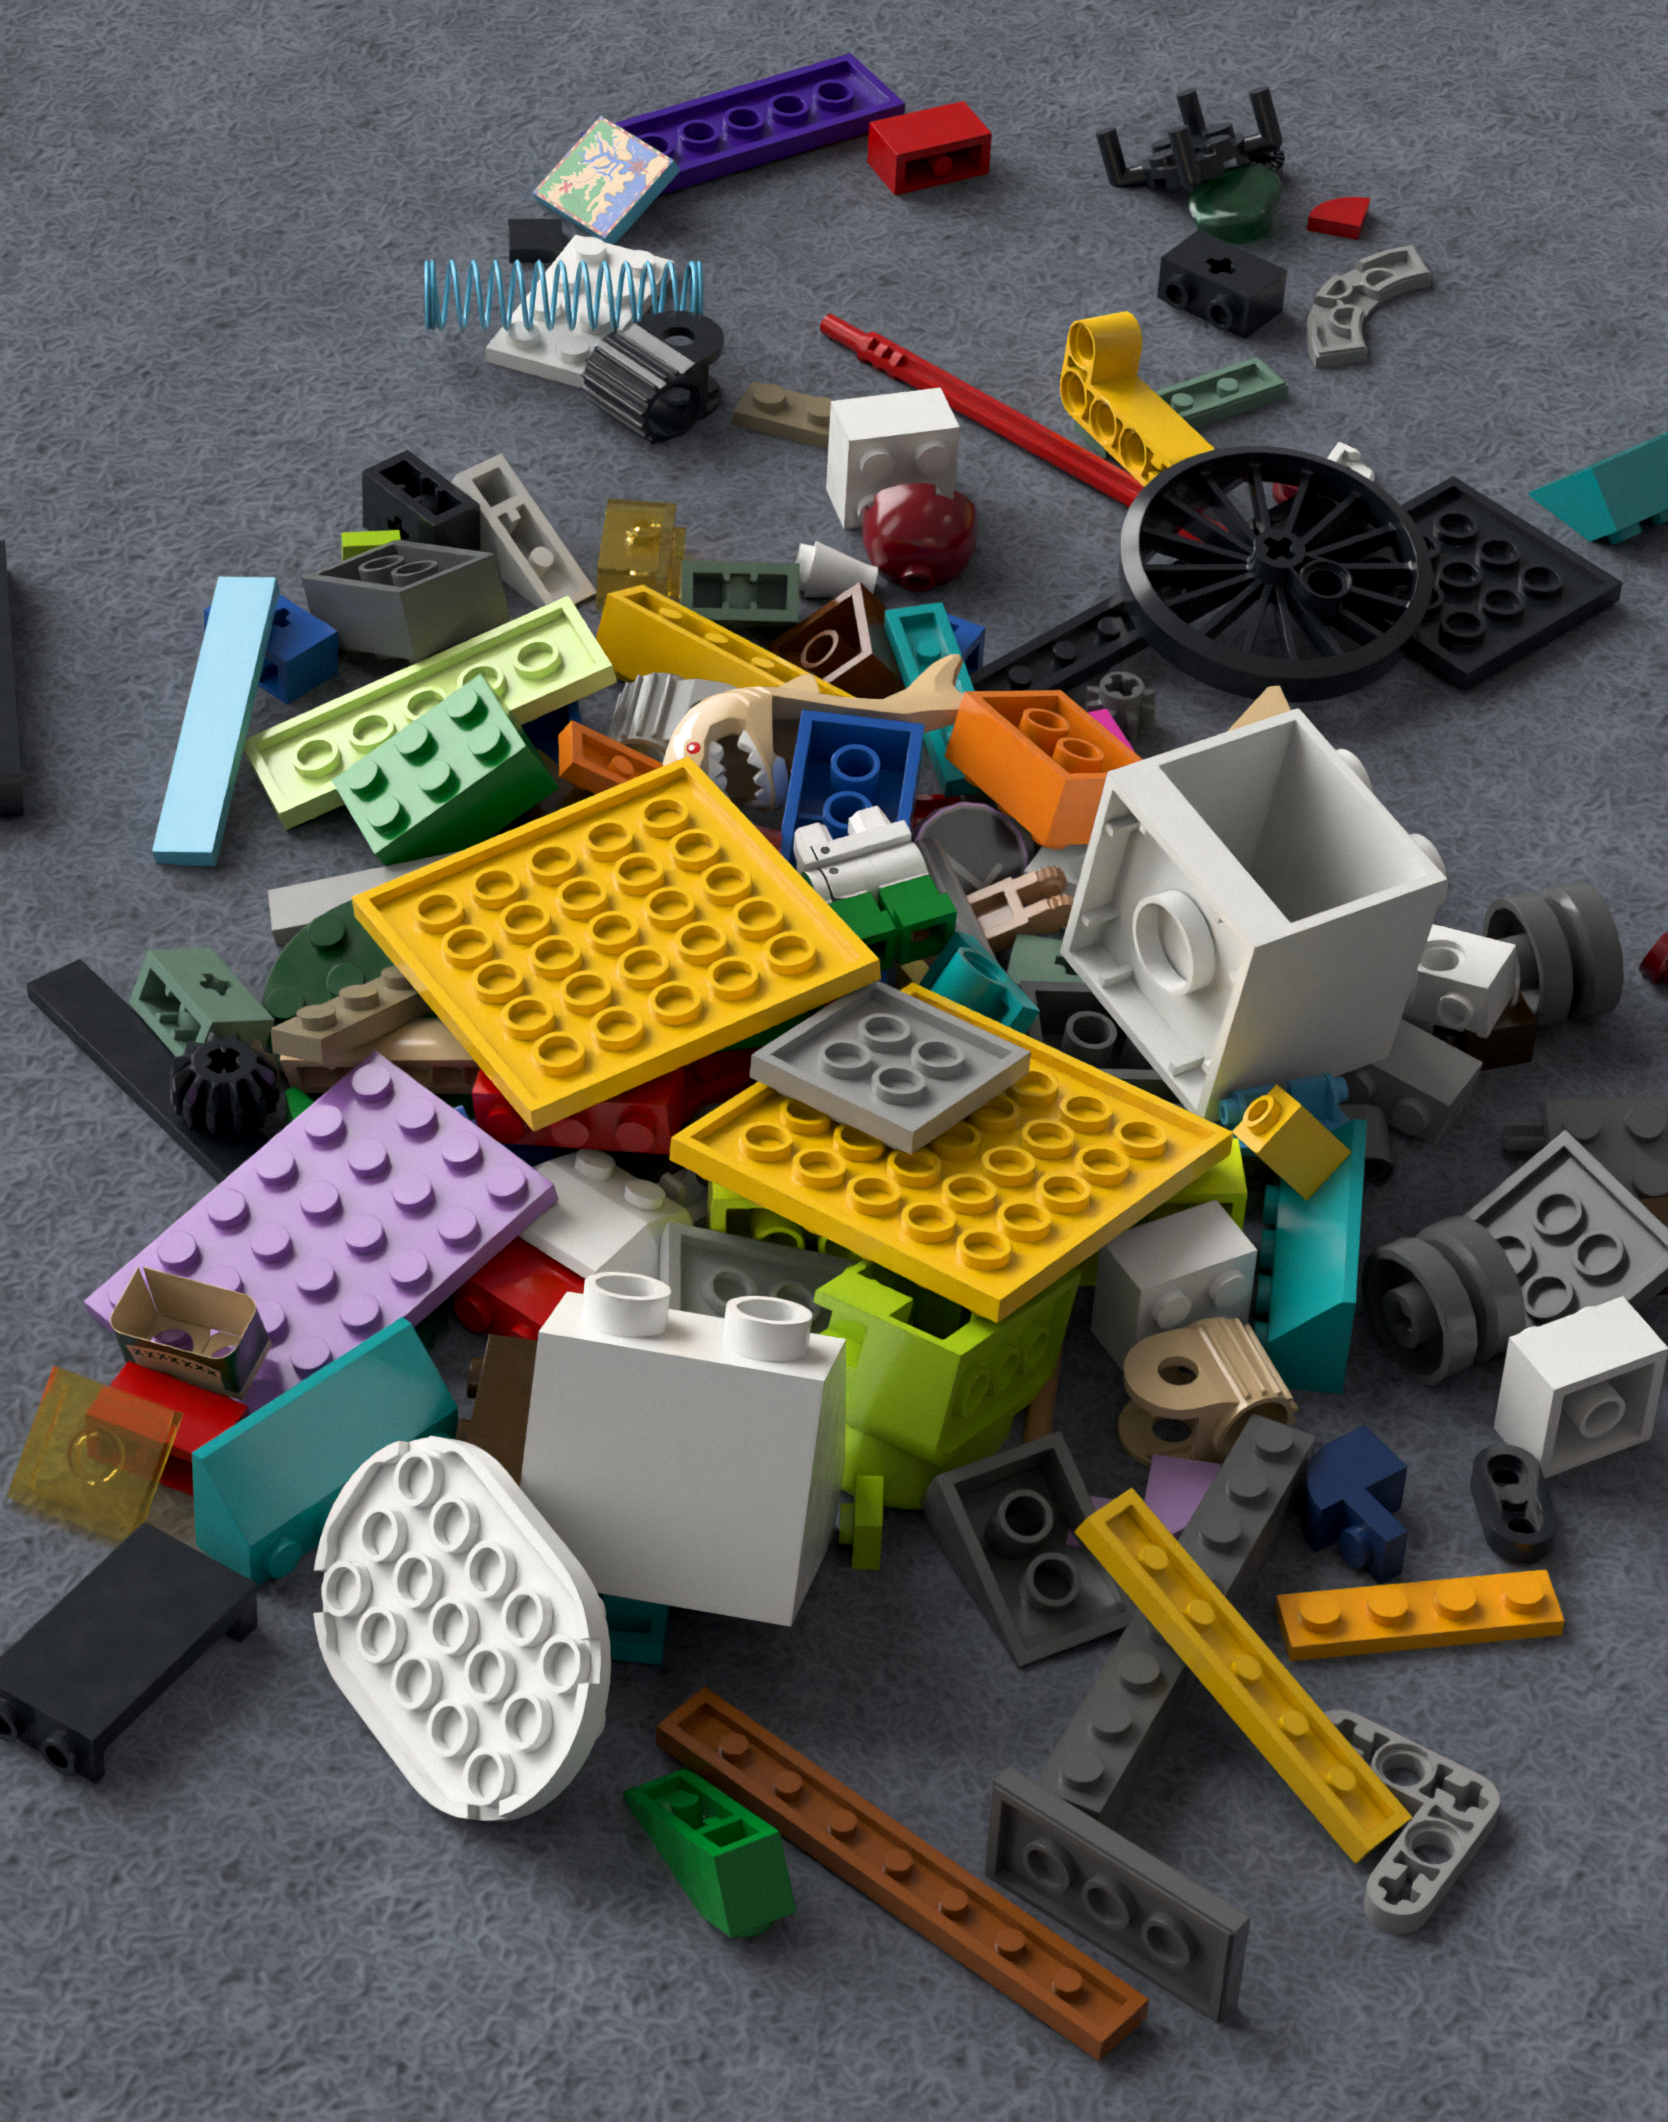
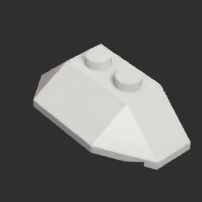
M580 1149L577 1152L532 1167L554 1183L558 1200L518 1236L585 1279L597 1273L623 1272L643 1275L660 1281V1236L667 1223L670 1221L693 1226L688 1210L666 1197L665 1191L659 1185L634 1177L615 1165L614 1158L603 1151Z

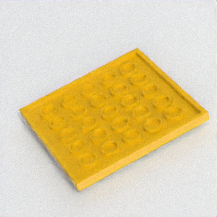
M689 756L351 897L355 918L533 1132L881 979L879 958Z
M912 982L900 991L1030 1051L1029 1074L912 1155L902 1150L893 1149L883 1141L848 1124L839 1123L829 1115L796 1099L785 1097L778 1093L777 1090L758 1081L672 1136L669 1160L697 1173L705 1180L715 1182L749 1199L759 1207L767 1208L803 1226L813 1234L821 1235L859 1254L867 1261L875 1262L913 1281L921 1288L931 1290L969 1309L977 1316L999 1323L1231 1154L1234 1132Z

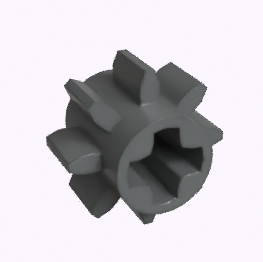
M1112 672L1101 679L1100 688L1087 686L1084 710L1092 712L1108 709L1126 739L1130 742H1135L1140 729L1144 731H1153L1156 691L1154 689L1144 690L1143 681L1132 673Z

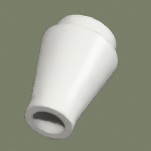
M818 541L815 542L814 546L800 544L795 563H800L799 591L804 592L803 597L836 598L859 581L873 594L878 567L867 565Z

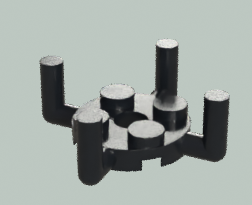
M1268 86L1256 88L1249 92L1259 133L1246 137L1241 133H1235L1232 123L1229 122L1206 128L1196 89H1189L1176 94L1184 125L1168 130L1169 137L1154 142L1151 145L1153 154L1140 165L1126 167L1115 127L1105 128L1095 133L1108 181L1112 186L1118 188L1148 185V187L1156 189L1158 179H1165L1167 188L1183 186L1187 190H1196L1203 181L1225 174L1223 163L1236 158L1239 167L1247 162L1250 157L1278 150L1283 143V137Z

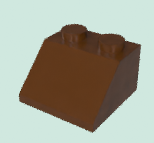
M860 581L767 645L769 652L856 698L885 699L906 689L884 629L885 610L888 609Z

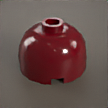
M900 484L881 490L874 495V505L871 508H868L866 505L863 511L862 532L867 557L872 566L878 567V573L894 584L901 585L908 591L925 592L931 590L934 586L945 585L963 573L974 554L978 538L976 507L966 496L954 490L953 500L945 496L936 495V485Z

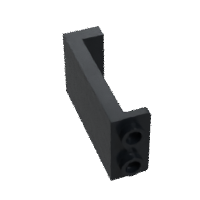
M144 1521L0 1656V1739L6 1742H14L18 1739L41 1752L45 1761L57 1772L64 1775L76 1772L96 1784L105 1776L104 1752L119 1735L220 1637L225 1634L241 1643L258 1626L256 1582Z

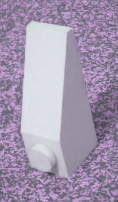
M502 453L456 474L451 483L480 504V551L496 554L501 579L538 608L566 596H569L573 604L576 605L597 594L593 585Z

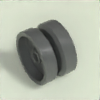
M1582 880L1543 889L1540 896L1534 892H1527L1492 901L1485 913L1482 936L1516 945L1515 985L1537 1019V1029L1562 1024L1566 1016L1574 1021L1613 1012L1620 1001L1624 982L1623 954L1617 928L1609 908L1593 886Z
M1450 1216L1424 1228L1414 1238L1403 1237L1376 1249L1365 1259L1361 1275L1362 1296L1371 1329L1381 1347L1420 1385H1437L1461 1374L1473 1363L1483 1364L1507 1353L1509 1337L1519 1334L1525 1328L1524 1297L1511 1262L1502 1246L1487 1229L1467 1216Z

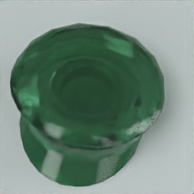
M1246 164L1239 167L1224 169L1225 174L1203 181L1198 189L1192 190L1189 193L1187 206L1197 229L1229 244L1239 245L1267 239L1276 235L1281 230L1282 219L1275 211V208L1283 193V184L1278 175L1265 165Z

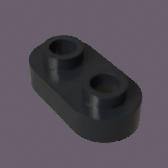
M1508 1444L1493 1445L1480 1451L1473 1462L1470 1489L1488 1546L1498 1556L1512 1562L1531 1563L1543 1559L1551 1552L1554 1545L1557 1516L1538 1460L1525 1449ZM1496 1483H1507L1508 1485L1502 1488L1497 1486Z

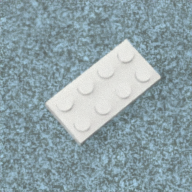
M575 235L545 272L549 311L551 310L556 264L560 260L566 266L571 312L577 267L582 260L586 262L588 267L593 312L598 270L603 260L608 263L610 268L615 308L621 265L625 260L629 262L633 274L636 309L643 264L648 260L653 266L658 297L661 291L664 266L669 260L654 256L647 251L631 250L605 243L595 237ZM583 270L576 327L572 332L569 330L562 274L560 271L553 330L550 332L546 328L541 280L537 282L531 330L528 332L524 327L522 305L520 304L512 314L510 329L506 332L502 326L487 345L486 362L580 388L584 384V378L581 374L585 372L586 359L590 358L594 347L606 335L613 332L610 321L605 271L602 280L598 325L594 332L589 326ZM648 270L645 282L642 316L652 305L651 287ZM670 270L668 272L667 284L671 280ZM626 271L620 322L617 330L623 332L633 325ZM531 291L526 296L528 313Z

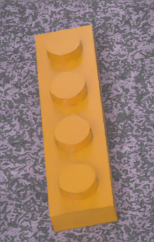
M1547 1569L1276 1595L1274 1608L1290 1661L1562 1635L1565 1621Z

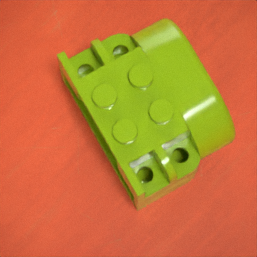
M865 1259L856 1265H850L842 1274L817 1289L813 1303L832 1311L828 1328L819 1335L846 1339L845 1462L841 1490L854 1496L856 1475L884 1476L883 1506L898 1509H922L920 1499L935 1476L994 1455L1007 1439L1015 1414L1033 1402L1036 1395L1054 1373L1082 1272L1073 1268L999 1323L977 1316L969 1309L931 1290L921 1288L913 1281Z

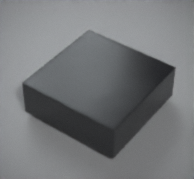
M508 219L509 263H514L517 259L520 263H536L538 260L542 263H553L563 251L562 219Z

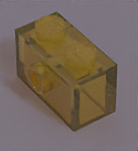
M608 498L597 566L596 610L603 611L608 593L639 585H645L667 598L668 596L680 597V571L682 560H685L687 528L676 527L677 503Z

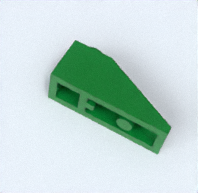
M686 1767L622 1792L624 1800L699 1914L730 1938L735 1936L750 1937L761 1934L772 1926L773 1921L797 1912L780 1831Z

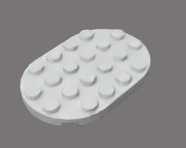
M434 1436L411 1442L397 1441L384 1447L365 1461L343 1487L329 1513L320 1538L314 1571L324 1572L322 1583L323 1612L313 1613L318 1643L331 1676L410 1784L431 1805L455 1817L480 1821H509L527 1816L546 1806L570 1784L587 1759L595 1740L604 1729L611 1673L610 1639L605 1605L581 1563L509 1473L486 1451L460 1440Z

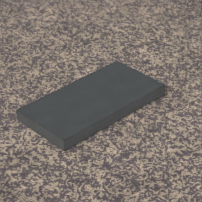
M1008 1766L993 1781L985 1862V1876L1216 2024L1218 2022L1223 2023L1237 2009L1250 1924L1249 1915L1014 1768Z

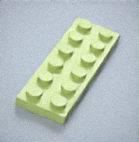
M566 596L247 738L243 748L245 757L285 831L344 805L345 803L331 781L480 673L512 711L520 725L534 721L545 714L617 683L612 664L570 597Z

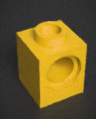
M1278 1084L1266 1095L1257 1098L1250 1104L1244 1113L1243 1120L1232 1131L1236 1137L1306 1201L1352 1153Z

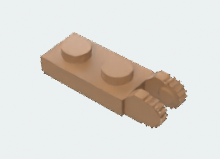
M1055 865L1053 867H1041L1039 871L1034 870L1015 879H1012V877L1006 878L966 896L993 954L1013 946L1017 933L1036 936L1035 933L1052 934L1059 931L1061 927H1067L1074 901L1071 895L1061 894L1063 891H1066L1065 887L1068 886L1064 871H1061L1060 867L1056 868ZM928 927L911 932L910 941L917 942L927 939L932 934L931 928ZM939 954L922 960L931 967Z

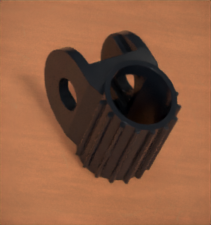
M666 311L651 315L633 324L625 332L613 331L594 347L590 358L586 359L585 372L581 374L584 378V384H582L580 389L586 392L585 399L652 444L655 441H668L681 436L697 421L712 414L721 402V388L717 381L709 375V365L717 361L722 355L724 348L723 331L713 320L693 312ZM672 336H684L694 342L685 346H676L667 343L665 339ZM670 387H682L690 391L689 399L684 401H672L664 398L661 393Z

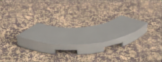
M1414 246L1394 248L1363 258L1355 263V269L1343 276L1337 274L1332 276L1322 286L1315 296L1314 305L1308 316L1306 327V344L1315 368L1367 361L1368 349L1363 340L1362 327L1370 313L1394 296L1431 286L1432 275Z

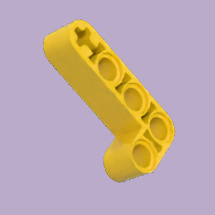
M1124 311L1074 321L1068 332L1060 378V395L1064 408L1143 487L1172 465L1189 457L1215 450L1212 445L1137 375L1142 351V334L1138 321L1133 314Z

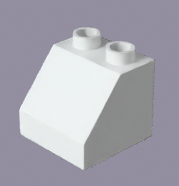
M604 1272L588 1276L585 1279L584 1293L566 1292L538 1334L520 1482L521 1490L581 1563L594 1584L597 1593L791 1627L828 1550L836 1528L845 1462L846 1339L810 1333L812 1312L800 1304L784 1299L765 1296L737 1297L727 1302L725 1318L669 1309L670 1287L651 1277L623 1272Z

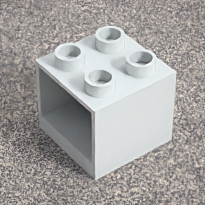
M1297 708L1108 771L1060 953L1154 1070L1161 1076L1184 1107L1193 1114L1208 1121L1216 1122L1220 1120L1218 1102L1221 1099L1228 1098L1230 1091L1275 1083L1287 1092L1286 1081L1326 1072H1330L1333 1077H1337L1389 1057L1408 997L1414 992L1417 985L1418 967L1437 909L1443 904L1447 895V874L1441 856L1434 845L1422 835H1409L1373 794L1369 776L1360 760L1348 750H1335L1304 713Z

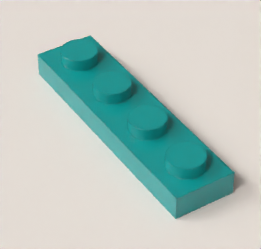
M942 602L885 610L884 629L906 689L934 662L950 654H959L962 657ZM964 660L955 684L957 691L963 694L964 692L975 691ZM954 724L924 733L923 739L944 798L984 792L980 788L969 784L964 779V774L944 757Z

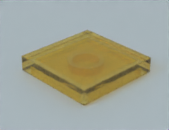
M53 1366L6 1497L123 1542L146 1520L184 1413L66 1368Z

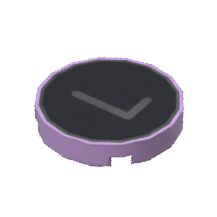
M958 802L935 809L916 826L911 836L912 842L916 840L925 841L930 837L940 841L966 896L1006 878H1018L1024 875V870L1027 868L1028 854L1021 833L1005 814L986 804Z

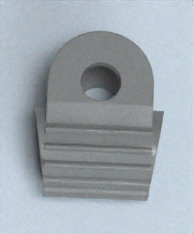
M653 672L643 677L637 675V679L632 684L625 683L623 693L618 695L607 737L663 763L673 732L688 711L707 697L738 688L717 681L702 679L686 680L683 677L670 673Z

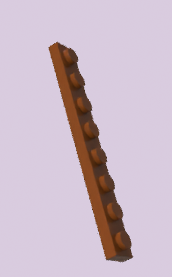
M704 1686L656 1725V1745L780 1831L781 1835L1099 2062L1147 2019L1149 1999L707 1687Z

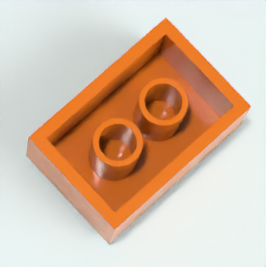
M1061 690L964 692L944 756L964 774V779L969 784L980 788L998 804L997 807L1003 814L1014 818L1031 833V838L1034 842L1054 850L1065 849L1067 845L1089 844L1108 771L1143 760Z

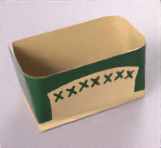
M138 1267L110 1318V1323L125 1363L131 1361L154 1371L165 1372L178 1380L202 1389L243 1400L272 1345L254 1300L243 1293L143 1267L152 1294V1301ZM211 1329L218 1330V1331H222V1332L215 1333V1334H213L212 1336H211V1333H210V1332H211ZM165 1330H182L191 1336L193 1350L189 1352L153 1342L151 1339ZM227 1346H236L235 1349L226 1356L220 1358H211V1356L221 1348Z

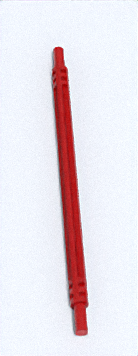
M828 314L823 318L820 324V332L856 352L859 361L865 364L870 362L875 370L879 372L886 371L887 376L893 380L901 379L918 390L941 388L952 409L1122 504L1130 507L1136 496L1144 488L1130 473L915 355L895 342L888 340L877 332L872 331L867 334L833 314ZM1201 514L1202 516H1204V517L1207 518L1208 520L1212 521L1213 523H1215L1216 525H1218L1219 527H1221V528L1224 529L1225 531L1229 532V531L1226 529L1225 526H1223V525L1219 524L1218 522H1216V521L1210 519L1209 517H1207V516ZM1184 529L1177 533L1181 537L1202 542Z

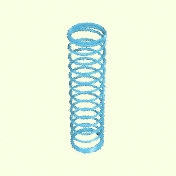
M427 259L425 261V329L427 331L430 329L434 331L436 323L440 331L446 326L451 275H453L458 324L462 331L467 328L474 273L480 325L486 331L490 322L495 271L502 326L506 332L510 329L517 272L523 322L528 332L533 325L539 272L546 328L550 332L553 330L555 323L560 271L563 281L567 324L571 332L576 327L582 270L589 326L593 332L597 329L604 271L613 331H617L619 328L625 271L628 278L633 324L642 319L647 270L651 287L653 315L664 312L669 270L675 311H686L690 276V312L703 315V265L700 260L697 263L691 260L686 265L680 305L676 271L673 263L669 260L663 270L658 310L654 270L652 264L647 260L643 264L636 309L632 269L629 262L625 260L620 269L615 308L610 268L608 263L603 260L598 270L593 312L588 267L586 262L582 260L577 267L571 312L569 284L564 262L560 260L556 264L551 310L549 311L544 265L538 260L533 270L528 313L522 264L517 259L513 264L506 316L502 273L499 262L495 259L491 264L484 315L479 267L474 259L471 261L467 277L464 314H462L458 271L455 261L451 259L446 271L441 316L436 278V261L434 259L431 261Z

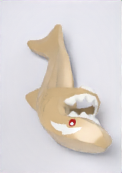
M950 654L934 662L907 689L885 699L850 698L821 694L813 674L801 675L779 687H744L707 697L691 708L675 728L666 749L663 766L689 756L736 807L754 808L763 813L778 809L786 804L802 710L925 724L924 733L955 724L964 695L955 688L963 659L959 654Z

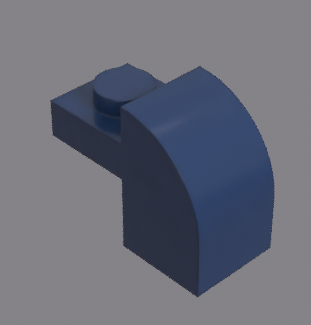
M1365 1425L1329 1442L1311 1459L1306 1475L1300 1522L1304 1538L1315 1553L1337 1542L1343 1558L1351 1567L1355 1569L1363 1567L1381 1585L1402 1574L1408 1530L1392 1514L1401 1510L1408 1466Z

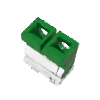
M874 806L857 811L849 818V836L833 840L826 825H821L819 822L800 827L795 831L793 850L797 862L796 871L866 945H872V952L880 960L881 971L893 968L894 955L901 966L941 953L955 933L957 910L947 892L939 893L927 871L920 850L911 841L912 834L905 820L891 823L880 807ZM928 927L931 928L932 934L927 939L917 942L910 941L911 932Z

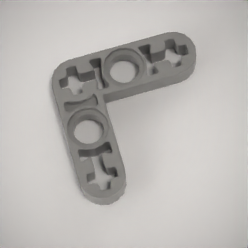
M1346 1710L1324 1712L1341 1734L1352 1742V1747L1364 1760L1369 1762L1371 1752L1375 1751L1370 1768L1413 1817L1371 1873L1366 1884L1363 1904L1365 1915L1380 1930L1392 1934H1407L1416 1931L1426 1923L1493 1831L1500 1807L1499 1791L1484 1776L1356 1713ZM1393 1768H1405L1416 1773L1421 1781L1412 1786H1400L1389 1781L1384 1773ZM1437 1782L1442 1784V1790L1437 1788L1435 1792V1797L1430 1798L1434 1788V1783ZM1467 1800L1478 1804V1808L1471 1806L1466 1812L1458 1811L1454 1808L1455 1805L1461 1806L1465 1804ZM1422 1845H1434L1448 1852L1451 1859L1441 1864H1430L1416 1857L1413 1850ZM1406 1876L1414 1881L1410 1901L1401 1900L1396 1906L1385 1901L1386 1897L1394 1898L1398 1895L1405 1885Z

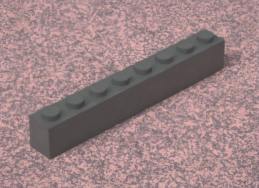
M1254 1413L1251 1415L1178 1539L1181 1546L1238 1612L1303 1500L1307 1470L1311 1459L1314 1457L1317 1437ZM1139 1608L1036 1780V1783L1113 1831L1199 1682L1196 1675Z

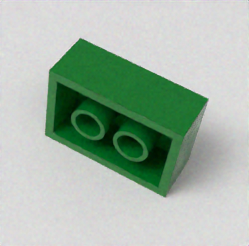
M481 673L331 780L373 853L384 866L462 851L482 843L560 788L515 715Z

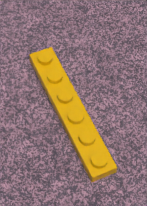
M1130 1488L1083 1521L1075 1531V1534L1355 1864L1397 1833L1413 1818L1133 1488Z

